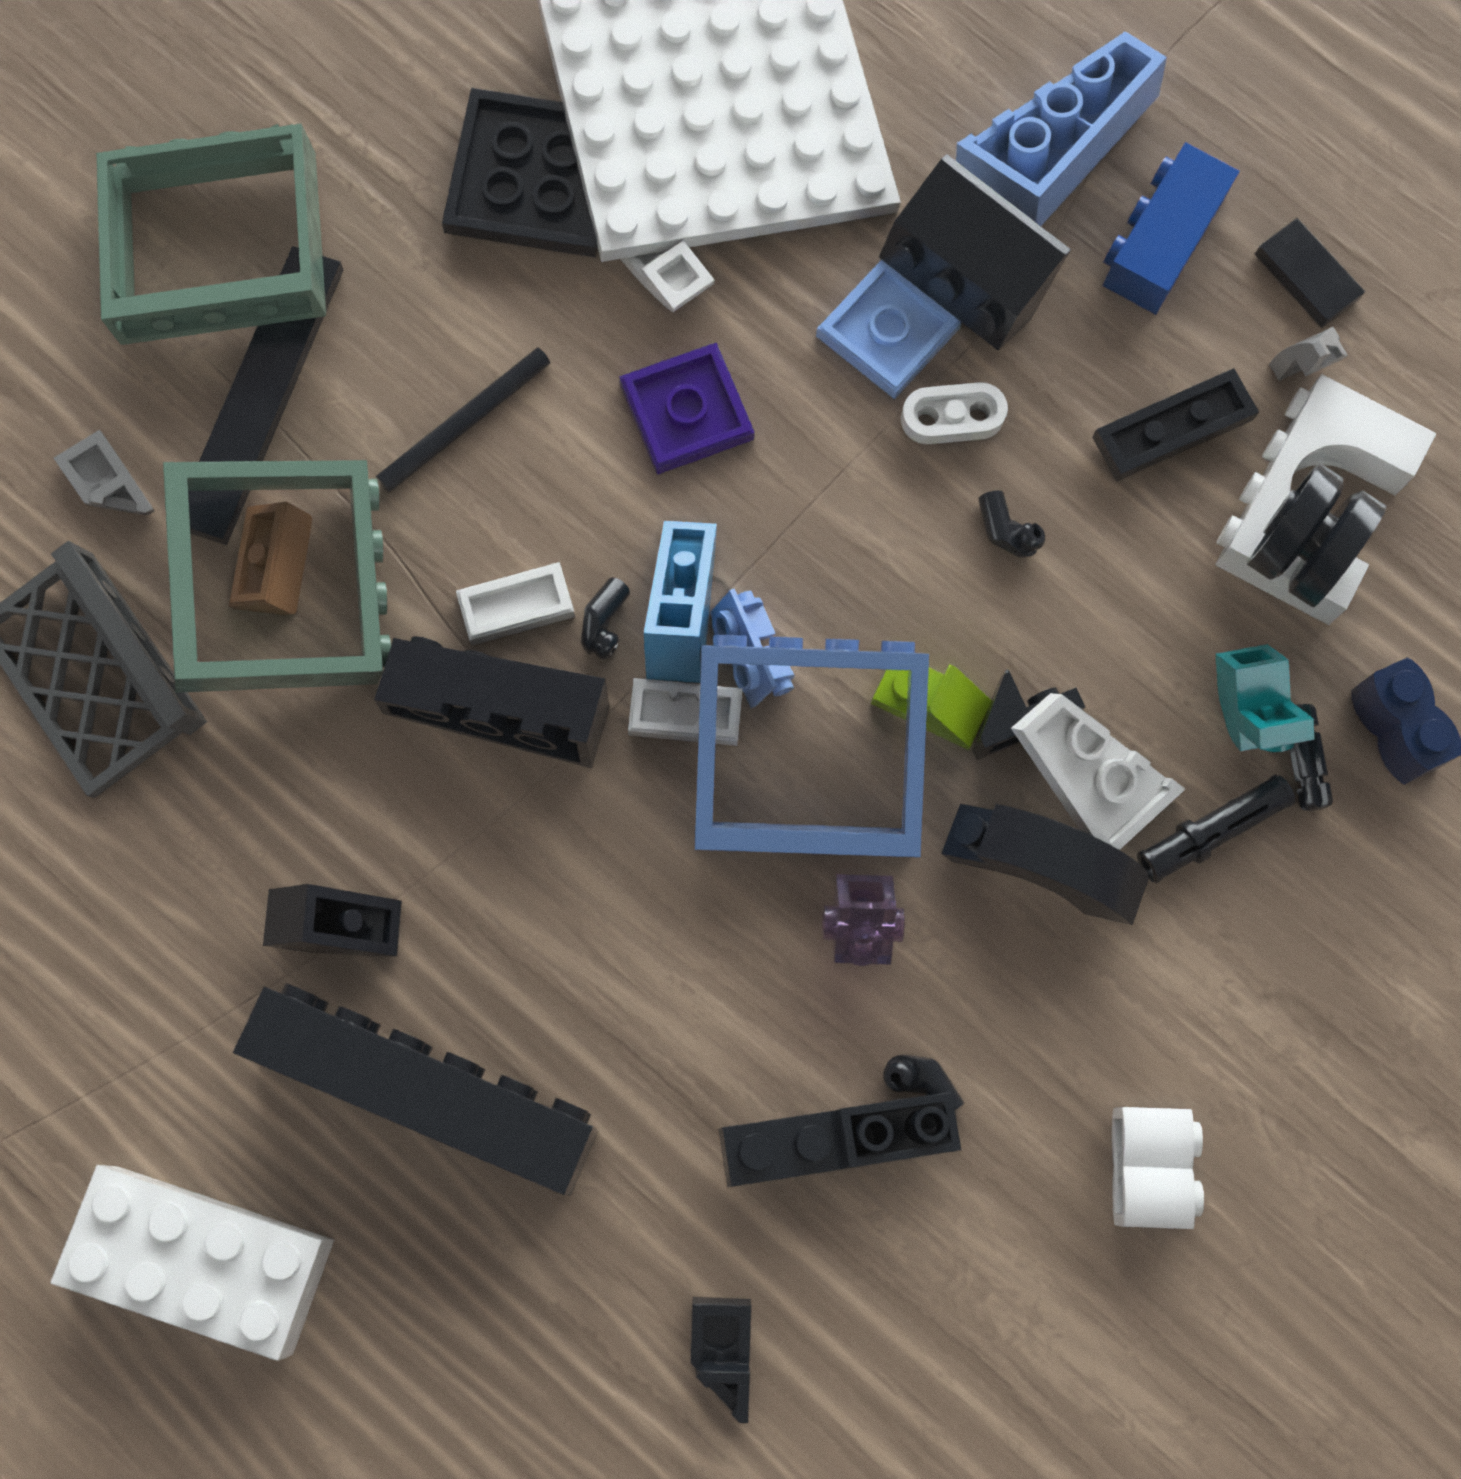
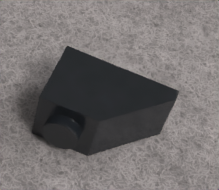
M312 884L269 889L263 946L308 953L394 957L397 956L402 901Z

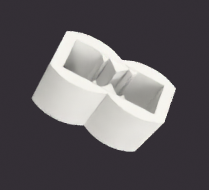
M1113 1108L1112 1153L1114 1169L1112 1186L1114 1225L1123 1227L1194 1229L1195 1216L1200 1217L1204 1208L1203 1187L1200 1181H1194L1193 1175L1194 1157H1200L1202 1153L1203 1134L1200 1123L1193 1122L1191 1109Z

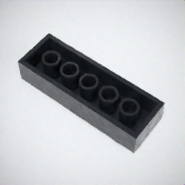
M285 983L281 993L265 986L263 987L232 1052L233 1054L566 1196L572 1195L598 1134V1130L588 1124L591 1117L588 1111L558 1098L555 1099L552 1108L537 1103L535 1099L538 1091L504 1075L500 1076L497 1085L483 1080L482 1077L486 1069L453 1053L447 1052L443 1062L429 1057L433 1049L432 1046L399 1030L393 1029L389 1039L377 1034L381 1026L380 1024L345 1007L339 1006L335 1016L325 1012L329 1004L328 1002L288 983Z

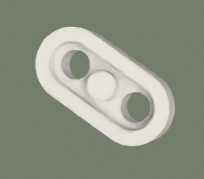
M988 383L924 387L915 390L907 397L901 414V424L907 436L921 444L982 440L994 436L1001 429L1007 415L1008 404L1003 393L997 387ZM980 410L985 413L987 419L983 421L975 420L971 417L970 412ZM924 414L930 415L936 423L929 426L924 425L919 421L918 417Z

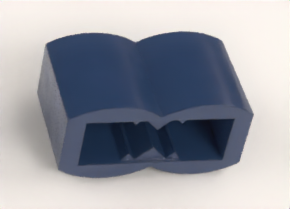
M1406 657L1380 669L1352 689V703L1357 716L1363 725L1378 737L1380 756L1386 768L1402 784L1405 785L1435 771L1461 756V738L1456 726L1445 712L1435 706L1432 685L1425 672L1412 659Z

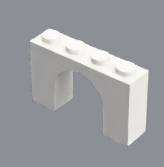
M1321 374L1309 391L1300 387L1288 406L1285 416L1291 418L1292 421L1286 432L1279 429L1276 431L1265 449L1262 458L1270 462L1263 476L1257 472L1253 474L1241 494L1239 500L1246 503L1247 506L1240 519L1232 515L1223 528L1216 544L1224 547L1215 565L1330 625L1348 608L1369 566L1368 563L1355 558L1336 585L1314 608L1288 592L1289 580L1301 561L1300 557H1297L1280 577L1272 580L1246 565L1258 543L1265 535L1262 533L1264 528L1290 493L1293 474L1302 468L1314 466L1318 463L1335 466L1395 496L1415 476L1436 433Z

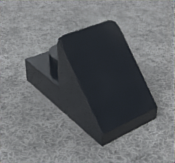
M1008 669L1005 670L997 684L972 750L976 760L1020 743L1011 728L1050 693L1059 694L1057 687L1044 690L1027 700L1029 707H1026ZM1077 688L1061 693L1080 709H1085L1084 702Z

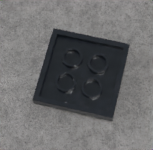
M471 88L442 220L444 234L596 258L597 240L581 182L563 102Z

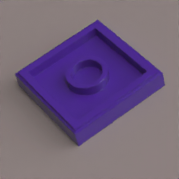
M717 342L619 376L621 389L657 475L753 441L755 438L754 429Z

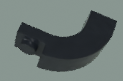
M960 803L941 853L951 862L1008 874L1046 888L1066 899L1085 915L1129 925L1134 923L1150 877V873L1130 856L1090 834L1053 819L996 804L994 810Z

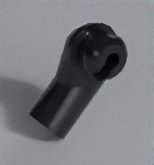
M990 491L978 498L987 536L992 544L1019 558L1033 556L1044 545L1045 533L1040 525L1037 523L1020 524L1010 518L1003 491Z
M609 578L584 609L581 634L582 647L587 654L594 653L602 660L609 659L618 647V635L608 631L607 628L610 618L630 595L627 585L618 578Z
M902 1054L892 1057L884 1068L883 1080L885 1085L895 1092L904 1091L926 1095L951 1092L954 1110L965 1104L939 1062L933 1058Z

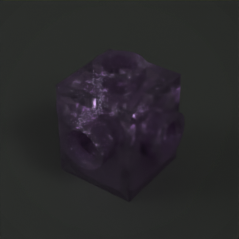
M836 874L834 906L824 905L822 921L823 940H833L834 963H851L859 966L870 964L891 965L893 942H903L905 927L904 909L896 908L893 876Z

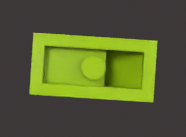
M949 664L945 674L929 667L926 730L969 750L992 700L957 667ZM886 670L872 698L871 704L906 720L908 670Z

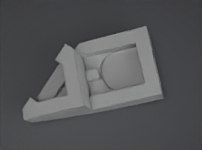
M1331 327L1282 350L1272 359L1269 365L1280 381L1300 371L1306 377L1344 359L1348 355L1339 341L1340 337L1334 327Z
M100 430L54 457V460L86 505L142 515H150L155 512Z

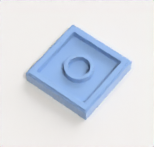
M881 260L817 328L816 337L895 400L960 329L962 322Z

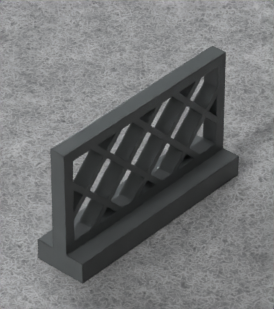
M67 541L51 553L55 559L54 563L0 602V624L12 615L27 616L21 646L5 644L0 636V665L88 797L96 798L182 732L191 735L206 724L207 720L188 692L175 693L173 670L94 554ZM61 579L69 591L65 612L42 611L46 590ZM29 603L28 609H27V608H23L24 606H26V605ZM79 607L81 608L85 616L78 615ZM40 618L63 621L57 651L34 648ZM76 623L92 625L97 632L93 656L70 653ZM108 650L110 651L114 659L106 658ZM12 653L19 654L18 662ZM33 656L55 659L49 689L34 687L28 679ZM68 661L91 664L86 694L63 691ZM105 666L121 668L127 676L122 699L99 696ZM137 693L139 694L143 702L135 701ZM40 695L48 696L46 704L44 703ZM61 698L84 702L78 733L62 730L57 722ZM97 704L121 707L115 738L91 735ZM133 709L150 711L161 727L143 742L128 740ZM68 738L77 740L75 748ZM97 742L113 745L109 767L94 778L86 766L89 743ZM126 747L134 748L125 755Z

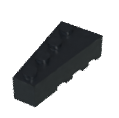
M419 636L411 637L410 641L393 639L374 699L382 714L588 768L593 767L610 708L605 678L491 657L474 650L460 651L444 648L434 640Z

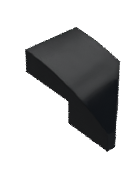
M693 1297L690 1363L696 1368V1377L706 1388L710 1387L729 1407L731 1415L739 1423H748L751 1299Z

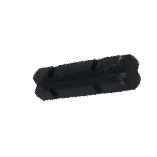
M1297 705L1314 719V726L1319 725L1314 705ZM1315 729V740L1294 743V747L1290 749L1295 781L1301 782L1302 787L1297 789L1299 804L1302 810L1305 811L1322 810L1333 803L1330 783H1324V776H1328L1321 733L1315 732Z

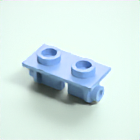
M731 589L710 612L715 635L747 636V647H762L760 640L768 639L775 634L761 598H755L752 591H745L737 595L735 589ZM732 664L735 683L738 688H742L750 708L756 707L771 692L777 697L794 689L791 680L795 675L790 666Z

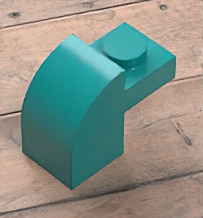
M1268 644L1215 654L1218 696L1228 733L1240 752L1257 748L1268 752H1282L1292 749L1294 743L1315 740L1314 719L1291 701L1289 659Z

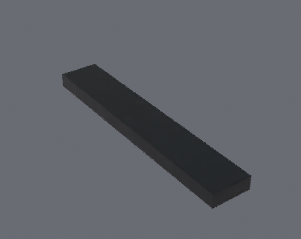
M292 246L280 275L300 272L299 248ZM322 256L327 311L344 269L341 261ZM324 317L257 326L199 462L263 461ZM250 490L188 491L190 534L227 545Z

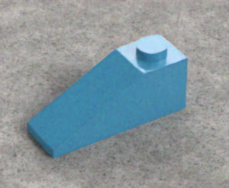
M664 521L644 627L646 679L701 683L702 645L707 644L717 524Z

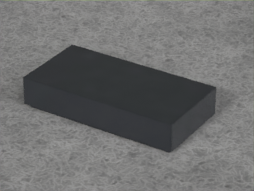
M1298 218L1262 243L1255 252L1256 257L1321 328L1359 301L1365 293L1363 288Z

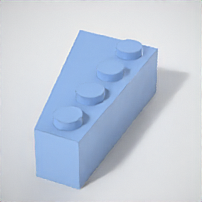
M1125 31L1072 67V73L1056 84H1052L1049 81L1036 90L1034 98L1013 112L1007 109L992 119L991 127L976 137L971 133L959 141L956 148V161L1042 226L1159 97L1167 57Z

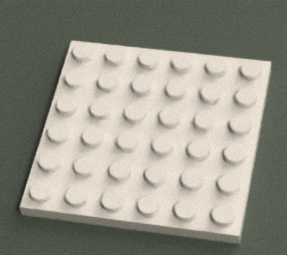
M537 0L601 262L668 251L683 240L688 247H695L898 212L901 201L843 0Z

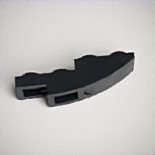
M951 1092L718 1129L727 1188L962 1150Z

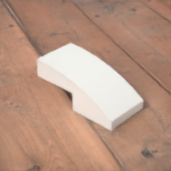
M684 240L668 251L621 259L643 286L671 312L676 311L714 285V278Z

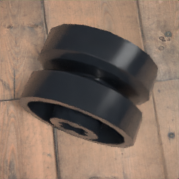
M1321 463L1316 464L1296 491L1292 490L1284 499L1262 533L1265 535L1246 564L1269 580L1280 577L1294 560L1300 557L1301 561L1289 580L1288 592L1313 608L1325 598L1352 564L1376 529L1387 508L1385 504L1362 490L1350 495L1334 515L1330 513L1343 490L1344 478Z

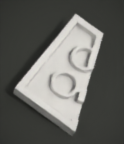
M1050 693L1011 728L1079 830L1119 850L1185 790L1175 780L1164 777L1151 767V762L1137 751H1130L1113 738L1107 728L1062 694Z

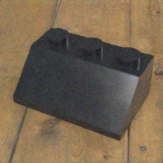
M946 154L894 221L879 254V258L999 351L1032 319L1071 249Z

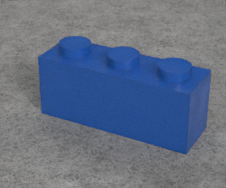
M1187 142L1184 143L1175 160L1166 156L1151 181V185L1157 188L1151 199L1143 195L1141 196L1127 221V224L1134 227L1127 239L1120 235L1117 236L1103 261L1104 264L1111 268L1102 286L1156 315L1226 198L1240 171Z

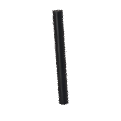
M539 347L534 349L377 474L375 477L381 486L390 493L551 363L547 355Z

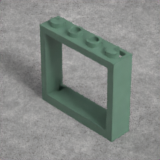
M301 123L279 126L277 124L270 128L245 132L227 131L217 136L189 140L173 139L168 143L140 147L126 146V149L96 153L101 320L120 345L326 316L316 153ZM294 170L300 262L299 273L135 296L131 193Z
M367 460L163 462L175 693L378 684L389 655L391 642L389 635H380L379 615L387 614V589L385 582H376L375 563L383 562V536L381 530H372L371 511L379 510V484L377 479H368ZM350 489L362 656L198 662L188 491Z

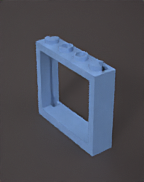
M713 635V645H702L695 850L920 857L929 654L915 653V642L882 641L881 651H859V640L826 639L825 649H803V638L770 637L769 647H747V636ZM718 664L908 670L902 828L713 822Z

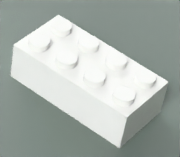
M97 1165L50 1283L279 1361L292 1356L334 1239L118 1166Z

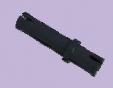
M1274 774L1267 781L1230 800L1225 805L1197 821L1185 820L1178 824L1174 834L1146 850L1139 851L1137 853L1138 863L1150 873L1149 880L1157 884L1166 876L1192 861L1196 863L1206 861L1211 857L1213 849L1248 831L1253 826L1281 810L1295 804L1294 792L1282 776Z

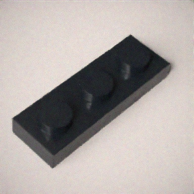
M1233 368L1096 429L1092 438L1117 482L1253 421L1258 415L1259 410Z

